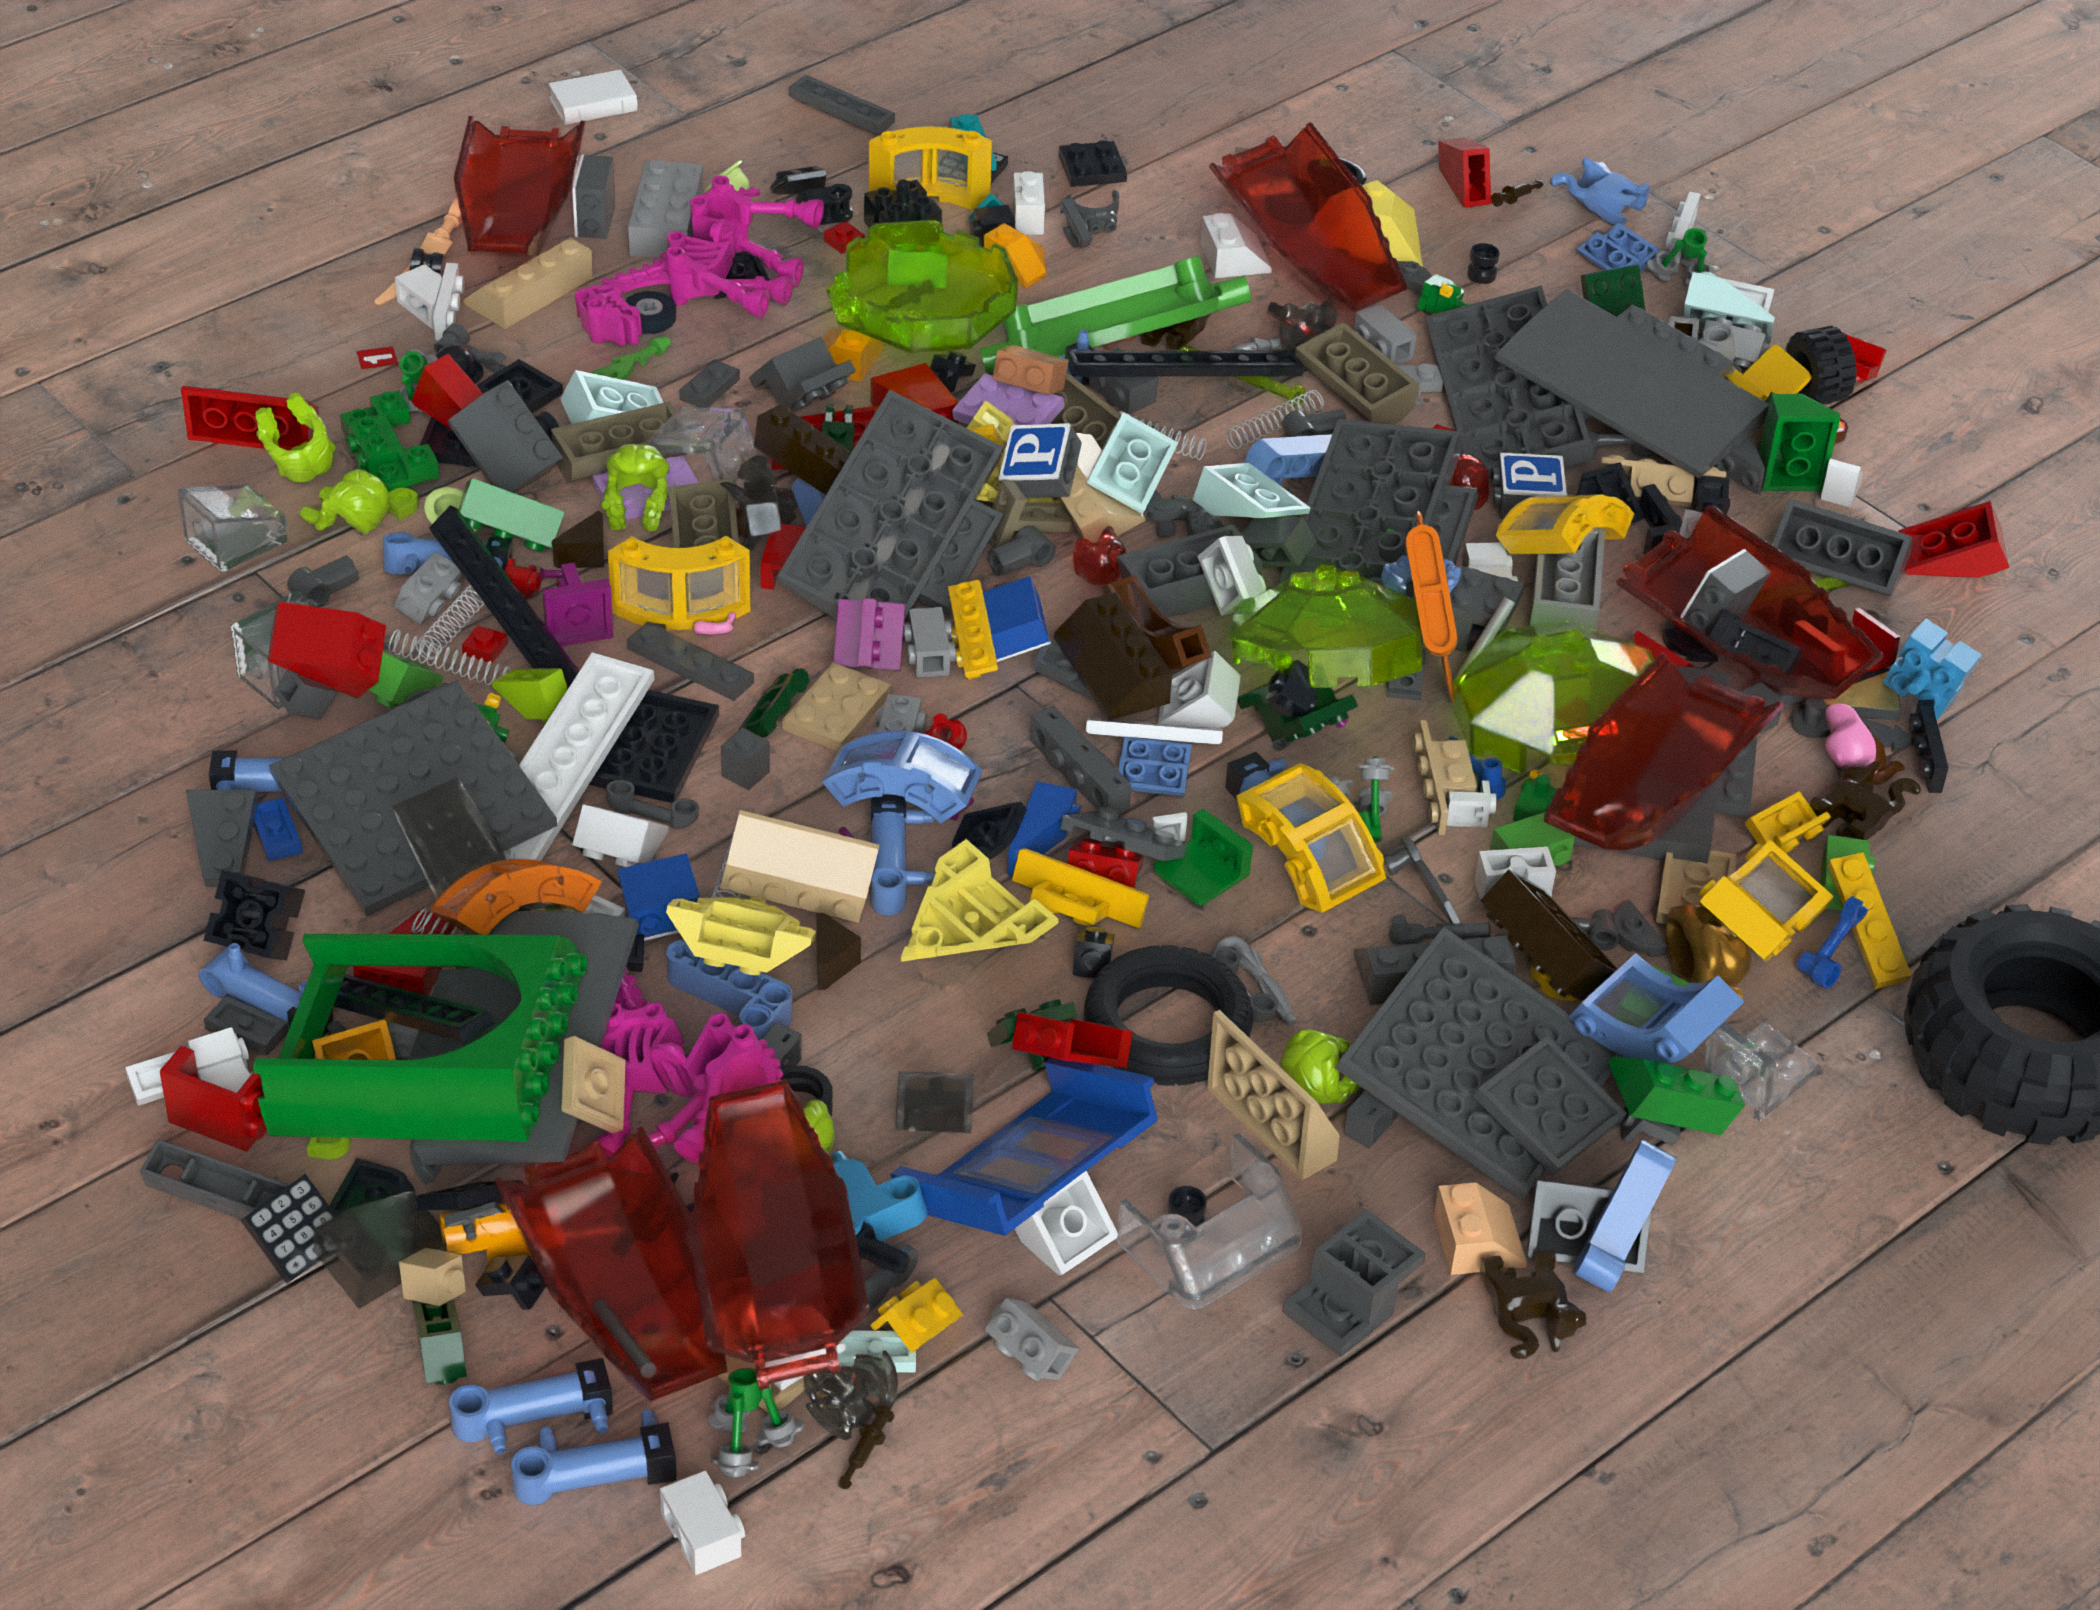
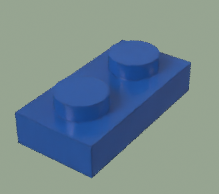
M284 798L258 803L253 825L268 862L303 853L301 840Z

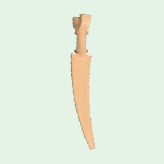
M457 198L454 199L448 214L444 216V222L441 227L437 228L434 233H427L420 249H423L428 254L438 252L444 254L443 257L446 255L453 244L450 240L452 230L457 228L464 220L465 214L462 211L466 207L465 201ZM409 264L408 267L404 270L403 273L409 271V269H410V264ZM395 282L374 300L376 305H382L397 297Z

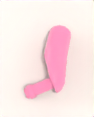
M730 612L726 622L697 621L693 629L695 633L704 635L729 633L734 629L732 623L736 618V614Z

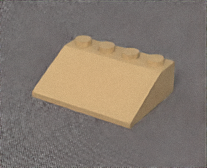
M1220 1010L1214 1012L1207 1089L1301 1180L1336 1162L1340 1135L1317 1101Z

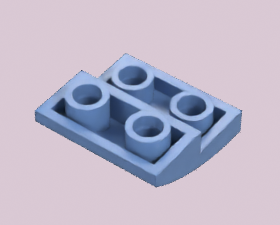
M1620 223L1616 224L1604 235L1596 232L1577 248L1578 254L1602 270L1639 264L1640 272L1647 268V261L1653 260L1656 252H1660L1659 248Z
M1124 737L1118 771L1131 783V791L1184 797L1192 744Z

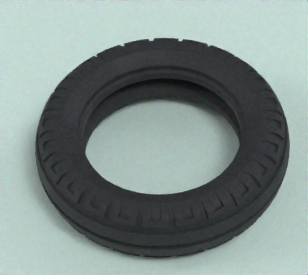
M1159 945L1138 948L1120 955L1104 966L1096 975L1085 999L1084 1021L1130 1030L1123 1024L1117 1012L1119 1006L1127 997L1147 988L1175 987L1188 990L1204 998L1216 1011L1220 1010L1248 1037H1250L1252 1030V1005L1247 990L1240 978L1228 966L1213 956L1204 952L1199 953L1198 950L1187 947L1179 948V946L1162 945V947H1159ZM1212 1031L1199 1039L1185 1043L1155 1042L1133 1032L1127 1068H1113L1153 1077L1154 1083L1163 1086H1175V1084L1178 1086L1207 1080Z

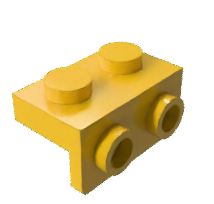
M1798 791L1750 817L1744 824L1757 843L1764 846L1771 840L1787 854L1800 845L1798 840L1803 837L1808 842L1823 833L1825 830L1822 825L1831 816L1828 812H1825L1817 817L1801 792Z
M934 1277L923 1286L918 1280L899 1294L902 1299L901 1301L895 1295L877 1309L881 1316L870 1326L876 1331L886 1323H889L909 1351L913 1353L964 1314L936 1277Z

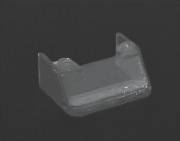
M1240 1133L1233 1136L1229 1177L1249 1196L1200 1225L1194 1227L1186 1218L1177 1214H1166L1150 1222L1127 1198L1120 1201L1117 1243L1179 1304L1189 1309H1200L1209 1305L1293 1254L1301 1246L1302 1226L1280 1171Z

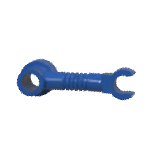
M1449 736V740H1458L1456 737ZM1469 753L1473 772L1478 774L1479 778L1478 792L1480 793L1482 780L1489 781L1490 793L1496 794V800L1504 797L1506 794V780L1502 776V762L1495 758L1481 761Z
M1851 896L1844 904L1839 921L1815 954L1805 951L1797 962L1798 970L1811 976L1814 983L1825 989L1831 988L1837 982L1841 973V965L1830 959V957L1851 927L1856 926L1868 912V908L1862 905L1863 901L1854 896Z

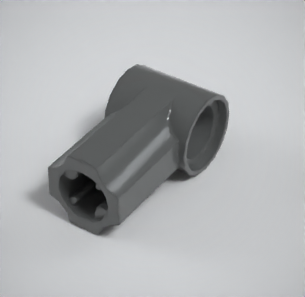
M1343 409L1307 415L1302 410H1295L1284 417L1282 428L1288 437L1333 434L1337 420H1347V416Z
M1029 525L1017 533L1015 540L989 550L987 560L991 565L992 571L997 576H1000L1031 562L1037 567L1048 564L1055 555L1056 546L1035 526Z
M346 555L313 571L307 567L298 568L290 575L287 586L291 592L297 590L298 598L305 605L321 607L328 601L331 593L358 581L359 574L353 560Z

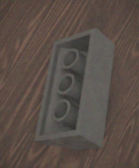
M1789 499L1767 557L1771 560L1891 597L1905 570L1913 548V541L1910 535Z
M1231 524L1117 555V562L1122 579L1136 575L1151 602L1164 616L1169 618L1216 605L1197 556L1221 537L1242 535ZM1252 549L1254 566L1257 573L1262 576L1263 561Z
M1506 935L1462 938L1463 941L1513 975L1516 960ZM1431 942L1354 949V956L1370 1005L1384 1004Z

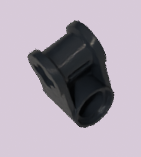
M834 184L823 188L807 189L796 197L797 204L813 199H821L823 201L824 211L819 226L843 223L851 220L853 217V209L850 207L852 189L848 185Z

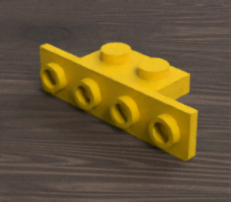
M980 580L948 586L955 626L951 627V636L955 646H959V648H955L958 668L964 667L966 678L968 677V680L981 677V674L998 670Z
M1027 848L1021 849L1018 853L1012 881L1032 888L1030 901L1036 899L1051 913L1066 914L1071 916L1074 922L1085 926L1095 925L1105 917H1109L1138 929L1142 927L1149 900L1147 893Z

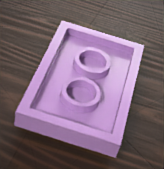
M984 373L952 409L954 420L969 424L986 400L1009 416L1015 425L1050 424L1065 405L1064 399L1061 396L1055 394L1047 395L993 380V375Z
M683 455L665 459L669 464L666 479L668 491L669 487L699 483ZM608 471L593 475V486L601 501L604 499V491L608 482ZM638 483L625 487L619 492L624 500L623 506L626 511V520L644 516L645 500L652 495L654 491L652 488ZM669 493L664 511L671 510Z

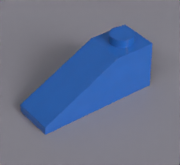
M1039 781L1036 782L1026 806L1027 812L1009 847L1007 875L1013 876L1018 853L1021 849L1027 848L1044 855L1067 837L1069 831L1060 829L1063 816L1081 813V805L1076 804V789Z

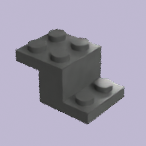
M819 337L771 358L753 373L749 379L754 388L763 384L767 388L770 387L779 405L787 409L794 407L795 411H799L812 404L811 401L818 397L820 400H823L835 394L837 389L849 383L847 378L856 370L851 360L836 366L822 337Z
M1462 566L1461 578L1450 593L1458 637L1455 650L1468 653L1467 643L1473 625L1477 624L1486 627L1502 599L1506 597L1516 604L1499 630L1504 632L1523 594L1524 583ZM1415 609L1407 624L1405 635L1423 640L1418 610Z
M1366 1209L1314 1250L1310 1281L1284 1301L1282 1312L1342 1357L1393 1315L1398 1284L1424 1264L1426 1253Z

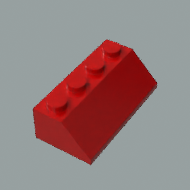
M182 386L181 388L188 440L264 449V444L257 437L258 422L255 418L256 411L260 408L272 409L271 412L277 421V429L279 430L278 446L280 448L290 451L304 442H310L313 438L314 430L305 424H300L297 417L293 415L292 410L288 409V403L286 402L288 398ZM308 402L309 406L311 405L312 407H314V409H315V411H316V413H317V415H318V417H319L318 407H317L316 405H314V404Z

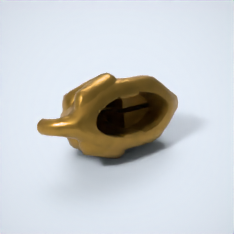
M1696 903L1671 907L1666 918L1665 941L1668 946V958L1677 976L1689 983H1703L1714 979L1718 975L1742 999V988L1736 987V985L1750 972L1752 964L1749 947L1706 908Z

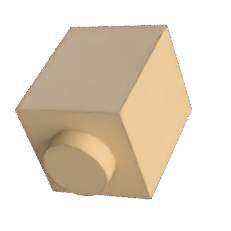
M424 1248L399 1261L404 1299L441 1306L466 1292L462 1255Z

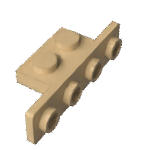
M1619 455L1601 458L1599 468L1621 462L1626 476L1630 478V485L1638 501L1641 499L1643 486L1655 484L1661 494L1667 498L1669 505L1691 507L1694 485L1696 486L1698 477L1674 463L1669 465L1658 464L1652 459L1626 460L1623 456ZM1712 467L1703 476L1726 478V472Z
M1420 720L1418 733H1413L1412 737L1413 752L1419 753L1418 773L1419 776H1424L1425 778L1423 780L1424 799H1430L1428 806L1430 823H1435L1438 835H1445L1448 818L1445 798L1448 797L1449 791L1476 792L1477 785L1466 740L1432 741L1427 720Z

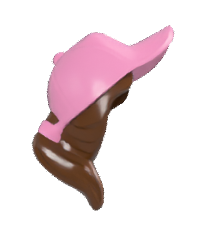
M1839 703L1827 707L1825 716L1831 733L1825 741V750L1838 767L1842 768L1844 765L1852 766L1855 764L1868 766L1873 761H1879V766L1874 774L1873 785L1883 784L1891 779L1896 772L1905 770L1904 765L1899 761H1886L1883 743L1873 735L1869 725L1862 722L1852 707Z

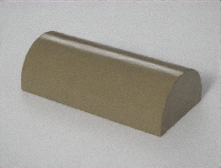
M1344 322L1295 348L1296 357L1300 359L1308 370L1373 423L1395 425L1408 415L1417 401L1419 383Z
M1066 373L1064 390L1052 393L1063 397L1065 407L1050 424L1070 423L1076 433L1091 434L1102 450L1121 414L1069 373Z
M670 401L551 429L552 443L563 457L558 466L567 482L607 472L606 462L609 456L626 444L653 446L662 454L664 459L689 454L692 449V434Z
M732 478L669 487L674 548L705 545L724 536H728L739 543ZM722 567L689 573V590L693 592L712 594L722 589Z

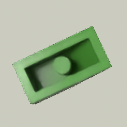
M383 652L379 681L369 691L377 695L375 699L377 702L394 709L396 704L404 703L410 694L420 689H430L433 686H438L442 683L444 676L420 663Z

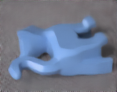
M1586 157L1582 159L1584 172L1582 179L1578 182L1572 175L1567 173H1557L1550 179L1552 186L1566 185L1571 196L1583 202L1591 212L1613 226L1618 223L1626 224L1627 219L1621 215L1622 210L1626 206L1638 211L1646 206L1651 187L1648 184L1637 185L1625 176L1611 172L1604 162H1593Z

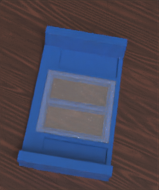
M1050 1058L1044 1063L1052 1089L1051 1093L940 1174L934 1175L900 1166L890 1173L891 1178L910 1175L918 1180L928 1210L927 1215L1006 1236L1043 1208L1045 1201L1114 1149L1124 1147L1158 1121L1150 1087L1154 1085L1153 1077L1096 1064Z

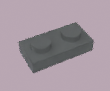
M714 359L679 390L680 400L706 410L740 380V370Z
M225 996L204 1018L206 1030L214 1033L232 1027L237 1038H243L247 1048L266 1056L289 1031L286 1021L228 996Z

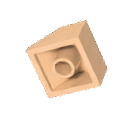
M1476 1182L1438 1186L1434 1219L1451 1275L1480 1272L1481 1259L1493 1256H1501L1504 1266L1500 1270H1507L1512 1267L1515 1269L1526 1268L1527 1261L1508 1203Z

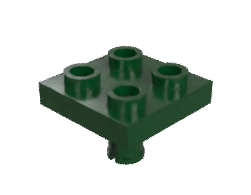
M1639 264L1580 275L1584 299L1615 317L1619 316L1631 305L1646 311Z
M1060 999L1039 1005V1009L1028 1013L1070 1022L1077 1017L1074 1003L1062 1005ZM1025 1008L1004 1014L1005 1018L996 1021L997 1026L987 1033L991 1047L1013 1042L1018 1012L1027 1013ZM1029 1053L1033 1071L1040 1070L1041 1067L1043 1069L1046 1068L1044 1062L1050 1059V1057Z

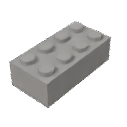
M645 161L628 226L630 256L661 258L660 254L666 253L668 249L667 235L673 231H680L685 236L693 237L690 199L704 193L703 165L691 162Z
M1541 521L1540 529H1553L1555 523ZM1593 528L1582 540L1576 553L1536 554L1529 633L1594 641L1600 611L1605 530Z

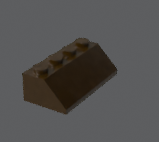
M782 405L761 413L757 417L754 447L826 495L852 452Z
M1116 592L1085 600L1054 632V640L1108 720L1170 704L1172 672Z
M1510 869L1505 872L1480 900L1489 910L1486 916L1500 929L1504 927L1510 933L1507 939L1520 951L1526 950L1531 956L1528 962L1541 974L1547 973L1552 980L1549 982V985L1562 997L1565 998L1569 994L1580 1001L1585 1000L1618 970L1610 959L1543 888Z

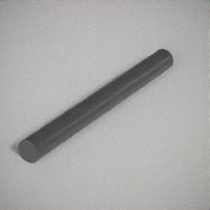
M603 1299L596 1300L592 1305L593 1312L644 1378L654 1376L656 1366L608 1303Z

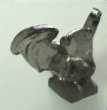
M1324 300L1320 306L1309 301L1301 308L1293 303L1280 306L1275 302H1270L1267 309L1268 315L1287 323V325L1281 324L1279 329V339L1284 351L1296 352L1295 348L1333 328L1337 318V313L1331 300Z
M756 455L748 459L738 471V477L749 481L743 484V498L748 504L753 506L752 510L759 516V522L770 532L773 523L790 524L797 516L793 511L799 506L791 489L775 487L777 481L767 466L768 459L764 456Z
M732 482L720 483L721 486L727 489L729 495L734 500H737L744 511L746 533L741 543L742 546L751 552L763 534L781 529L777 503L758 502L740 486Z
M886 1350L882 1352L881 1358L866 1354H856L854 1356V1364L850 1367L846 1365L840 1366L839 1357L834 1352L804 1372V1389L810 1400V1403L806 1404V1408L828 1432L842 1440H849L852 1437L851 1430L866 1424L872 1417V1414L875 1413V1406L866 1399L868 1395H876L881 1402V1406H885L890 1410L893 1408L898 1391V1375L891 1356Z

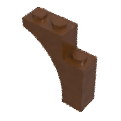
M1136 575L1102 586L1105 595L1116 592L1170 670L1182 668L1212 657L1202 626L1184 627L1164 616L1146 595Z

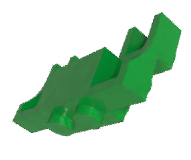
M400 390L369 397L370 407L340 414L341 428L345 435L346 446L350 454L354 453L357 469H364L378 477L385 484L388 492L396 488H408L420 482L440 478L438 461L429 444L403 449L392 428L410 423L409 407Z

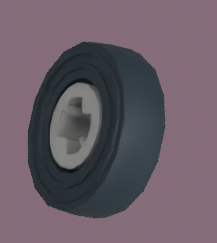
M643 291L635 293L625 300L630 306H635L639 310L642 334L664 332L671 328L676 321L675 302L664 293Z

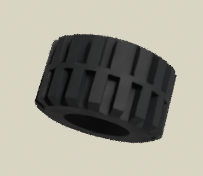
M1825 326L1797 332L1790 337L1789 343L1786 346V352L1812 375L1810 382L1797 394H1803L1821 404L1833 403L1849 398L1850 394L1854 391V385H1856L1857 367L1852 346L1844 332L1841 333L1838 327Z

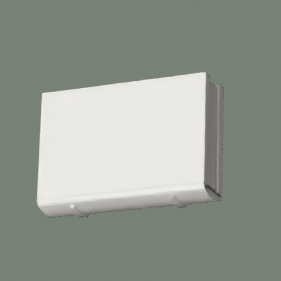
M621 70L548 83L551 90L549 100L564 125L637 111V96Z

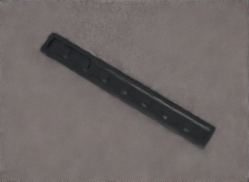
M1066 351L1065 359L1069 360L1068 368L1073 377L1303 376L1304 365L1296 357L1295 351Z
M450 505L429 527V530L533 669L562 668L567 688H569L579 673L578 668L459 510Z
M347 974L344 976L333 1005L337 1008L461 1042L470 1039L494 1024L489 1011Z

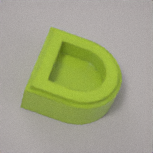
M396 488L388 492L390 501L388 512L399 521L418 510V494L414 490Z
M311 1137L307 1145L308 1157L328 1160L340 1158L350 1150L351 1138Z

